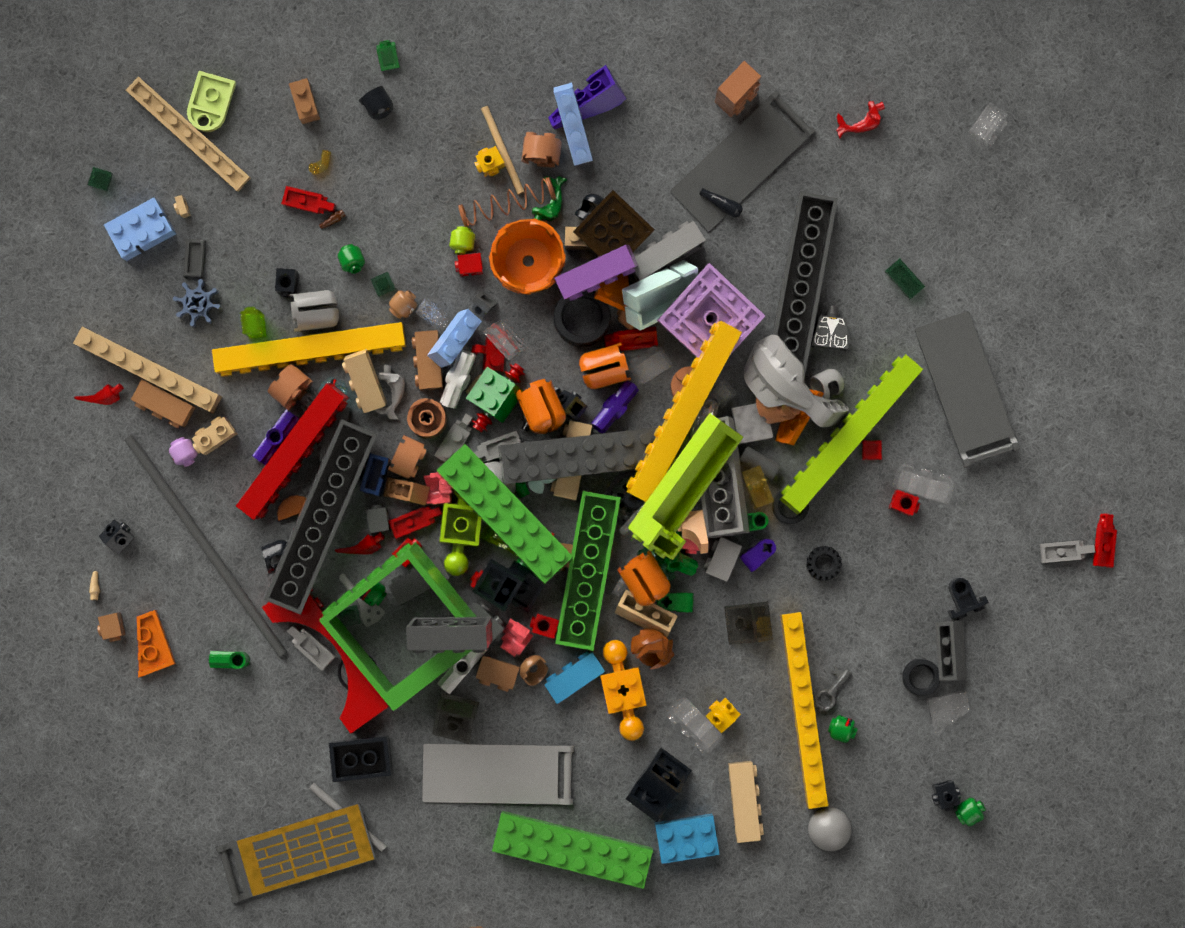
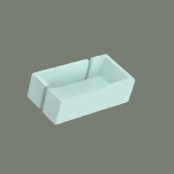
M682 260L671 265L670 269L665 268L623 288V301L627 306L625 307L627 323L640 331L657 323L659 317L697 277L698 267Z

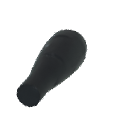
M704 188L699 193V195L705 197L716 207L734 218L739 217L743 211L741 204Z

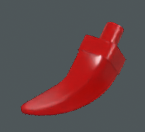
M120 383L115 387L107 384L94 395L75 396L74 398L90 403L111 405L120 400L118 393L124 390V387Z
M381 532L375 536L368 534L357 545L335 549V552L361 555L373 554L381 548L379 542L384 539V535Z

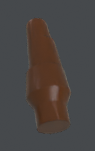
M343 210L334 212L328 219L319 224V227L323 229L341 221L346 216Z

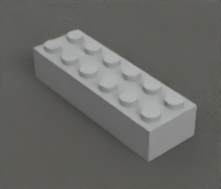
M729 416L718 418L736 431L733 418ZM703 421L694 422L692 424L693 435L696 433V431L701 426ZM738 446L701 496L706 532L709 538L750 533Z

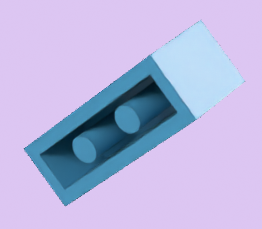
M588 651L584 652L578 657L579 661L574 665L570 662L562 667V673L559 675L553 673L546 678L547 683L544 685L557 704L605 672L593 652L590 654Z

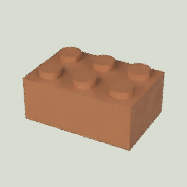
M743 61L717 89L715 103L730 117L734 114L738 116L745 108L746 101L751 102L757 96L758 87L761 85L759 83L761 76L749 64Z

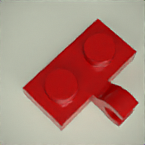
M488 331L486 332L485 346L472 345V353L484 354L483 370L489 367L496 372H503L507 334Z

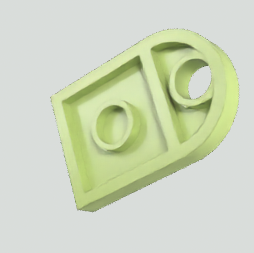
M202 71L198 72L187 108L188 119L196 129L202 132H212L222 126L226 119L236 82ZM202 117L209 119V123L206 126L199 125V120Z

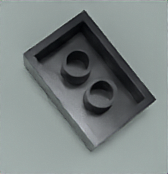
M389 735L329 743L333 782L384 777L393 774Z

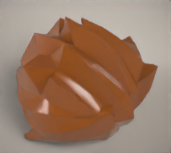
M645 628L640 630V634L632 637V654H635V657L639 658L644 665L651 666L650 669H657L667 665L674 656L672 651L673 639L668 641L667 637L656 629Z

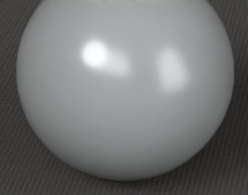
M826 807L812 815L808 824V834L813 844L819 849L837 851L843 848L850 840L852 826L844 812L837 808Z

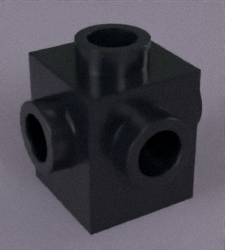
M563 390L558 396L566 413V418L569 417L574 421H577L588 407L581 401L582 397L574 391L570 393Z
M115 519L99 535L102 542L117 554L127 547L134 537L129 532L131 528L126 523L122 522L120 524Z
M947 780L932 785L934 805H938V808L945 811L956 809V805L960 804L961 793L958 787L955 788L954 781Z

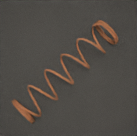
M546 177V180L543 178L541 182L542 203L538 201V199L536 198L528 184H525L524 187L525 208H523L520 205V203L518 202L515 195L510 189H508L507 192L508 213L504 212L495 196L491 195L490 219L485 215L479 203L476 200H474V224H471L470 221L467 219L463 205H459V212L464 226L469 227V224L471 226H474L476 223L475 202L478 205L481 212L483 213V215L485 216V218L491 221V219L493 218L492 197L496 201L501 211L505 215H508L510 212L509 191L514 197L519 207L525 210L527 207L526 186L529 188L535 200L542 205L544 202L543 180L548 186L552 200H556L555 192L550 177Z

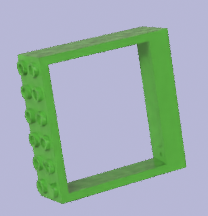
M416 542L412 545L406 544L396 553L397 557L392 555L381 565L382 569L377 567L366 577L367 581L363 578L351 589L353 592L349 589L336 602L334 601L322 612L324 616L319 620L393 711L472 651L465 650L462 653H454L453 650H445L443 653H437L404 680L393 686L337 618V614L407 559L454 617H476Z

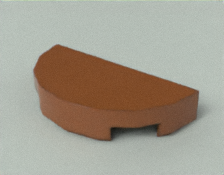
M295 495L283 500L277 512L278 521L300 514L306 497Z

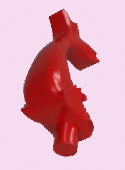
M869 101V111L864 120L852 126L847 125L843 117L838 114L836 118L839 124L837 128L839 139L846 132L862 133L877 128L881 122L878 111L885 109L883 102L875 104L874 101Z

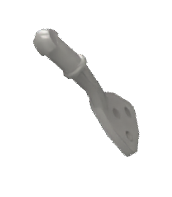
M343 573L340 574L339 581L343 583L347 590L350 589L353 592L351 589L354 585L348 579V576ZM360 598L357 599L360 605L361 618L366 627L377 623L384 616L385 610L377 605L371 607Z

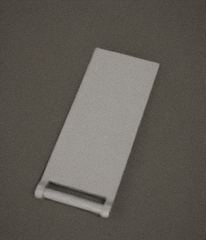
M424 744L422 801L440 803L573 805L571 781L574 746ZM558 752H564V798H558Z

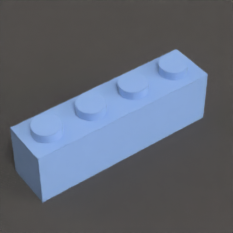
M569 83L554 87L555 99L574 166L593 161L573 84Z

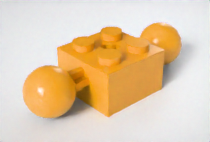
M611 640L605 644L603 656L608 663L612 664L613 672L600 675L609 714L622 711L624 719L619 726L620 734L624 739L634 741L639 739L644 732L643 722L635 716L634 708L647 706L639 668L625 669L623 661L627 657V647L619 640ZM621 685H624L625 688H629V691L626 692V695L618 693V690L621 689Z

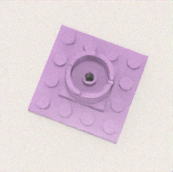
M709 263L657 321L695 357L699 358L702 352L700 350L701 345L705 340L708 341L711 335L709 331L714 323L717 324L718 321H723L742 332L731 352L732 354L765 315ZM707 315L710 317V322L706 320Z

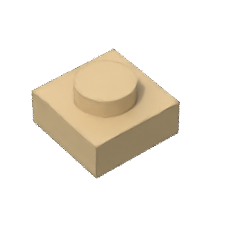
M182 195L174 197L176 201L174 208L177 215L180 214L183 218L191 216L186 199Z

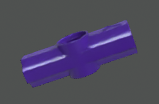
M629 380L624 381L618 390L603 403L602 410L590 423L592 427L601 434L607 432L613 422L619 419L627 410V405L639 391L637 386Z
M286 409L273 428L267 432L265 439L252 456L266 465L300 419ZM279 432L280 440L273 442L272 435Z

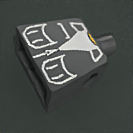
M828 306L827 316L818 317L810 347L840 351L848 350L847 319L838 317L839 307Z

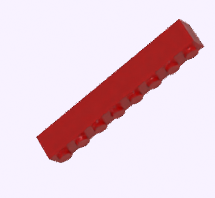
M326 383L237 503L236 507L253 520L262 519L269 511L267 509L271 503H275L279 498V491L282 488H286L290 483L291 475L300 470L302 460L311 455L314 450L312 448L316 442L319 443L323 439L325 429L327 427L330 428L334 424L337 413L339 411L342 412L348 404L346 401L349 397L333 384Z

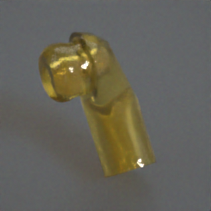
M322 150L320 161L310 163L308 166L309 171L314 175H318L327 170L331 152Z

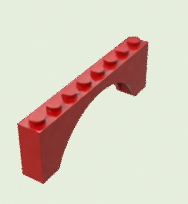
M313 589L310 591L301 615L268 602L262 608L272 623L294 622L306 625L324 635L337 649L343 660L348 678L347 700L340 720L350 734L389 708L385 700L319 621L324 616L322 614L324 604L318 597L314 598L311 593Z

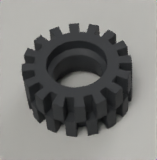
M820 546L809 553L806 567L813 578L822 581L831 580L840 573L842 559L834 548ZM821 556H827L831 560V567L827 571H822L817 567V560Z

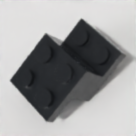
M491 559L472 592L504 612L512 603L529 613L545 585L531 570L516 561L509 568H506Z
M660 748L651 763L637 779L626 800L655 822H658L667 806L679 794L692 770L666 750Z

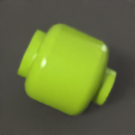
M458 226L457 229L451 232L449 247L455 251L456 255H464L473 251L476 236L472 229Z

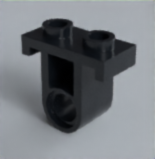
M955 578L949 583V592L958 610L956 612L949 610L950 618L962 619L968 616L967 612L974 610V613L985 609L984 605L989 603L986 596L979 597L980 601H977L970 583L965 578ZM958 582H961L964 587L961 593L955 590V585Z

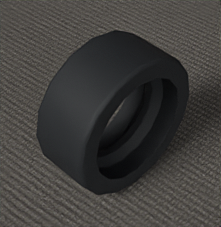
M782 491L778 492L772 503V511L775 517L785 524H796L802 521L808 514L809 503L797 516L786 517L779 508L780 498L783 496L781 494Z
M916 659L909 662L902 673L905 687L911 693L918 696L932 694L941 682L939 681L938 667L926 659ZM925 666L931 670L933 680L927 688L919 689L911 683L910 674L915 667Z

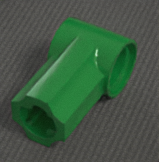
M680 551L673 560L667 556L664 558L667 570L670 572L680 571L692 576L699 567L696 560L680 553Z
M210 651L209 655L210 668L242 669L247 667L250 662L249 655L242 651ZM238 655L243 657L242 665L236 663Z

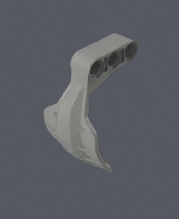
M770 335L756 342L744 368V379L758 400L766 407L787 405L801 410L820 427L838 425L848 413L849 408L840 400H829L812 394L804 383L803 364L788 349L783 340L777 335Z

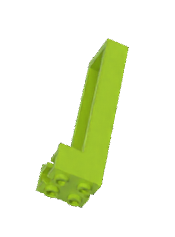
M709 413L629 525L628 529L633 532L632 537L639 542L644 541L642 544L650 551L655 549V553L663 559L667 556L673 560L686 542L676 531L741 442L743 436Z

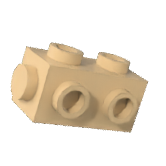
M217 417L211 421V426L206 429L203 427L195 432L196 436L192 438L194 441L192 445L198 454L208 455L238 434L226 417Z

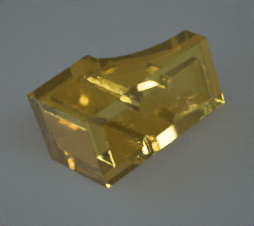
M761 466L742 472L754 510L774 502Z

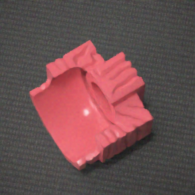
M437 472L424 476L426 486L430 487L427 504L452 503L454 491Z
M510 619L503 631L506 634L501 638L503 643L500 648L506 652L508 651L513 657L517 654L520 655L533 637L529 633L531 630L521 623Z

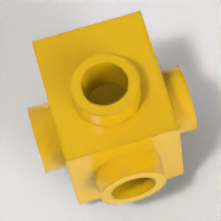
M496 146L490 149L484 148L476 155L477 162L474 164L478 172H483L484 176H494L500 172V169L505 167V163Z
M725 697L720 703L716 700L709 707L711 711L706 717L722 733L741 714Z

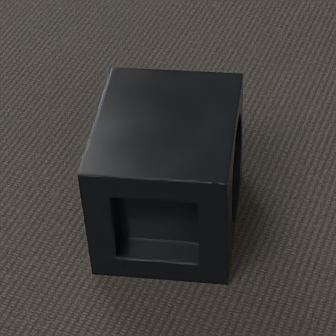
M276 268L275 291L280 293V297L290 298L289 294H297L298 271L296 269ZM285 279H290L291 285L283 288L282 282Z

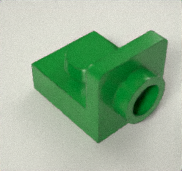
M390 40L379 42L376 50L381 71L400 68L395 42L391 43Z

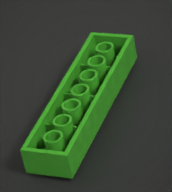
M466 444L436 470L447 484L544 585L573 558L567 549Z
M587 491L582 492L571 553L573 558L569 564L555 644L594 651L619 513L620 497Z
M502 811L492 852L644 889L653 848Z

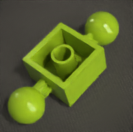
M454 491V494L458 497V503H444L439 543L453 545L452 552L444 560V568L450 575L460 576L467 571L469 566L468 559L463 554L464 546H479L482 519Z

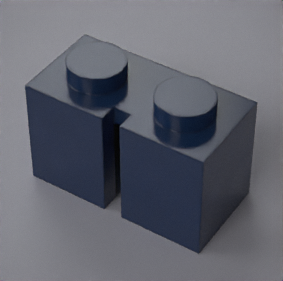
M370 453L360 491L381 497L385 480L382 477H387L388 468L391 463L389 458Z

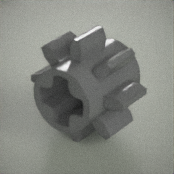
M315 391L313 394L307 392L299 402L303 405L300 409L305 412L318 394Z

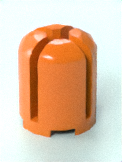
M621 343L584 353L580 357L579 366L581 372L620 362V365L583 375L584 383L588 388L595 390L631 380V377L627 378L625 371L629 369L624 352L620 353L618 346L622 345Z
M545 379L537 380L530 383L531 387L522 393L521 390H518L516 398L533 433L546 434L548 431L557 430L564 423L566 413L551 380L550 382H546Z
M650 550L647 552L648 555L645 556L642 553L630 560L624 566L625 569L622 570L621 567L617 569L634 599L641 606H648L656 600H660L667 595L671 588L670 582Z

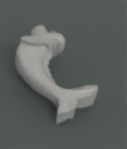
M384 365V371L379 373L378 378L385 380L392 389V404L389 407H382L375 411L379 414H387L389 419L399 420L395 410L403 397L405 380L401 374L391 373V365Z

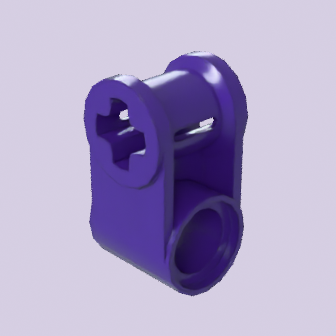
M763 539L739 558L750 572H753L775 553L776 545L770 539ZM764 543H771L772 546H770V552L762 551V549L764 548Z

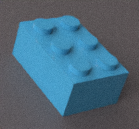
M712 813L655 822L662 864L720 855Z

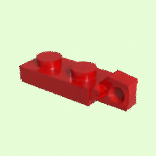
M286 186L281 203L283 206L315 214H324V211L334 213L336 209L335 203L327 202L328 198L322 194Z
M648 327L641 331L638 329L624 330L605 335V347L618 343L622 344L618 346L620 351L657 347L656 327Z
M430 506L422 507L389 520V524L395 539H398L432 525L436 522L434 518L442 515L443 512L441 507L432 510Z
M1100 514L1096 529L1093 566L1114 567L1117 530H1115L1113 525L1114 515Z

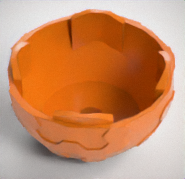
M535 218L507 223L498 231L492 243L489 262L495 278L505 288L519 294L529 295L548 289L556 282L555 277L561 275L565 265L566 254L560 235L552 226ZM530 256L534 259V263L532 266H525L523 259Z

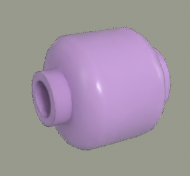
M181 437L170 444L169 453L176 465L187 467L195 462L194 459L198 453L190 439Z

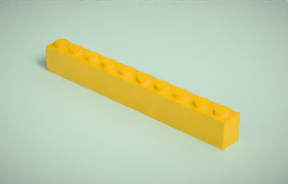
M718 321L717 324L714 323L712 325L708 341L705 340L701 345L700 350L702 352L699 358L696 357L691 364V368H693L689 375L686 374L682 381L684 386L680 392H676L672 400L674 402L672 408H668L663 416V419H665L663 425H659L654 433V436H656L653 443L648 444L644 460H640L635 470L637 473L635 477H631L626 485L628 488L627 493L644 502L649 499L666 475L742 333L723 321Z
M402 322L212 349L215 373L225 377L231 376L232 372L239 371L240 374L251 373V369L256 368L259 371L270 370V366L286 368L291 363L301 366L307 365L308 361L315 360V363L327 362V358L334 357V360H343L346 355L365 349L368 352H372V355L383 354V350L391 349V352L402 351V347H406L404 325Z
M801 612L781 614L806 805L809 809L827 807L828 800Z

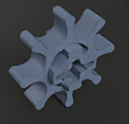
M202 279L198 280V287L194 290H191L187 283H182V286L186 289V295L183 298L173 297L175 302L183 303V310L176 313V316L182 318L185 314H190L192 317L190 325L192 327H196V321L199 317H205L206 321L211 324L213 321L208 316L209 311L213 308L222 309L219 304H212L211 302L212 296L218 294L219 291L213 288L210 292H204L203 286L205 282ZM196 299L199 300V307L195 306Z

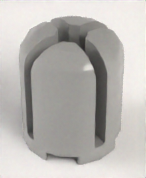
M324 290L289 294L290 298H294V302H291L293 324L297 321V328H294V332L332 328L337 325L339 311L335 307H337L338 303L332 291Z

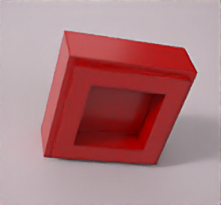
M862 440V460H882V440Z

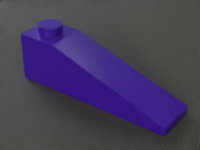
M606 65L586 79L589 84L583 90L577 88L574 91L582 120L610 111L627 99ZM557 108L548 117L554 130L563 127L559 109Z

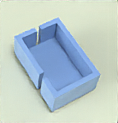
M155 197L104 224L121 258L125 261L141 254V251L137 248L138 245L142 250L146 251L176 235L169 219L166 218L161 204Z

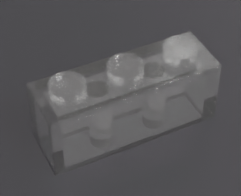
M903 463V465L897 466L891 488L947 505L950 502L955 482L951 481L949 476L942 474L939 477L934 476L930 470L921 469V471L914 469L913 465Z
M684 695L667 710L669 713L667 717L674 725L679 723L683 727L681 732L688 739L692 737L696 741L694 745L702 753L704 751L709 753L725 738Z

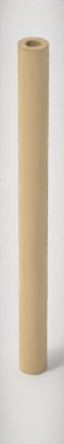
M485 106L481 108L482 113L505 163L517 195L525 193L489 107Z

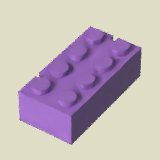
M624 245L555 277V280L563 298H569L572 301L582 297V292L586 290L589 293L601 288L599 284L603 282L610 284L618 280L617 276L620 274L627 276L636 272L635 268L638 267V263L630 246Z

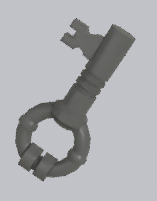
M835 666L834 669L836 670L831 671L834 675H837L838 679L830 689H823L816 693L814 707L818 711L826 712L834 708L836 692L852 674L847 669L842 672ZM823 694L831 698V703L827 707L818 701Z

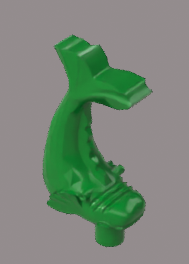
M559 176L553 179L550 177L555 190L556 200H551L547 206L542 208L533 207L532 215L535 216V219L540 221L545 219L550 222L558 217L562 207L561 185L567 181L566 178Z

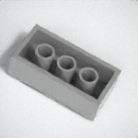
M688 221L684 222L678 227L679 230L672 233L670 231L662 236L660 242L656 243L654 241L645 247L646 250L640 253L638 251L633 254L638 267L635 268L636 272L632 273L637 282L680 262L704 247L706 240L694 221L691 223Z

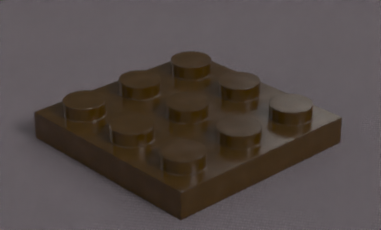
M612 190L573 233L600 257L624 245H629L634 253L655 229Z

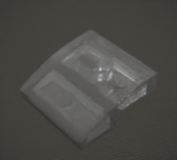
M506 318L497 321L483 331L508 360L514 359L519 353L524 352L530 347L529 343Z

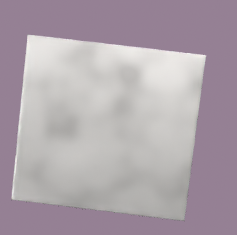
M756 403L731 409L736 432L743 436L738 445L773 438L771 424L766 423V418L759 415Z

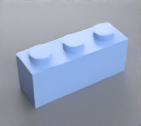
M469 309L458 312L427 356L441 368L451 365L482 321Z

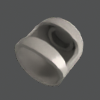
M827 369L810 378V386L812 390L823 392L822 398L830 399V394L838 395L844 389V379L837 370ZM830 382H831V386H832V387H831V390H829V388H828V384H829Z

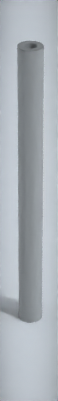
M315 783L310 786L309 789L333 810L343 808ZM369 831L372 844L382 852L387 846Z

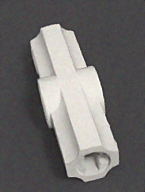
M462 349L457 355L454 366L448 371L445 378L447 384L440 400L442 405L453 409L457 407L462 391L466 389L470 381L469 373L476 357L474 353Z
M472 650L451 666L437 684L447 693L451 694L487 650L482 653H474ZM460 661H464L468 665V669L465 672H460L457 668V664Z

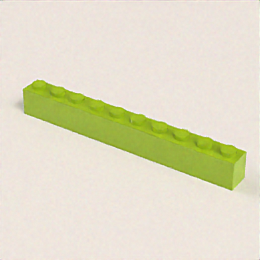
M905 354L902 358L898 356L891 364L893 366L890 372L886 370L879 378L881 380L878 386L874 384L867 392L869 395L865 401L861 399L857 403L855 413L853 415L849 413L842 422L845 424L841 429L837 427L830 435L832 439L829 443L825 441L820 446L818 456L816 458L812 456L806 463L808 467L805 471L802 472L800 470L793 478L795 480L793 485H787L782 490L781 494L783 496L780 500L793 512L799 514L923 370L909 356Z

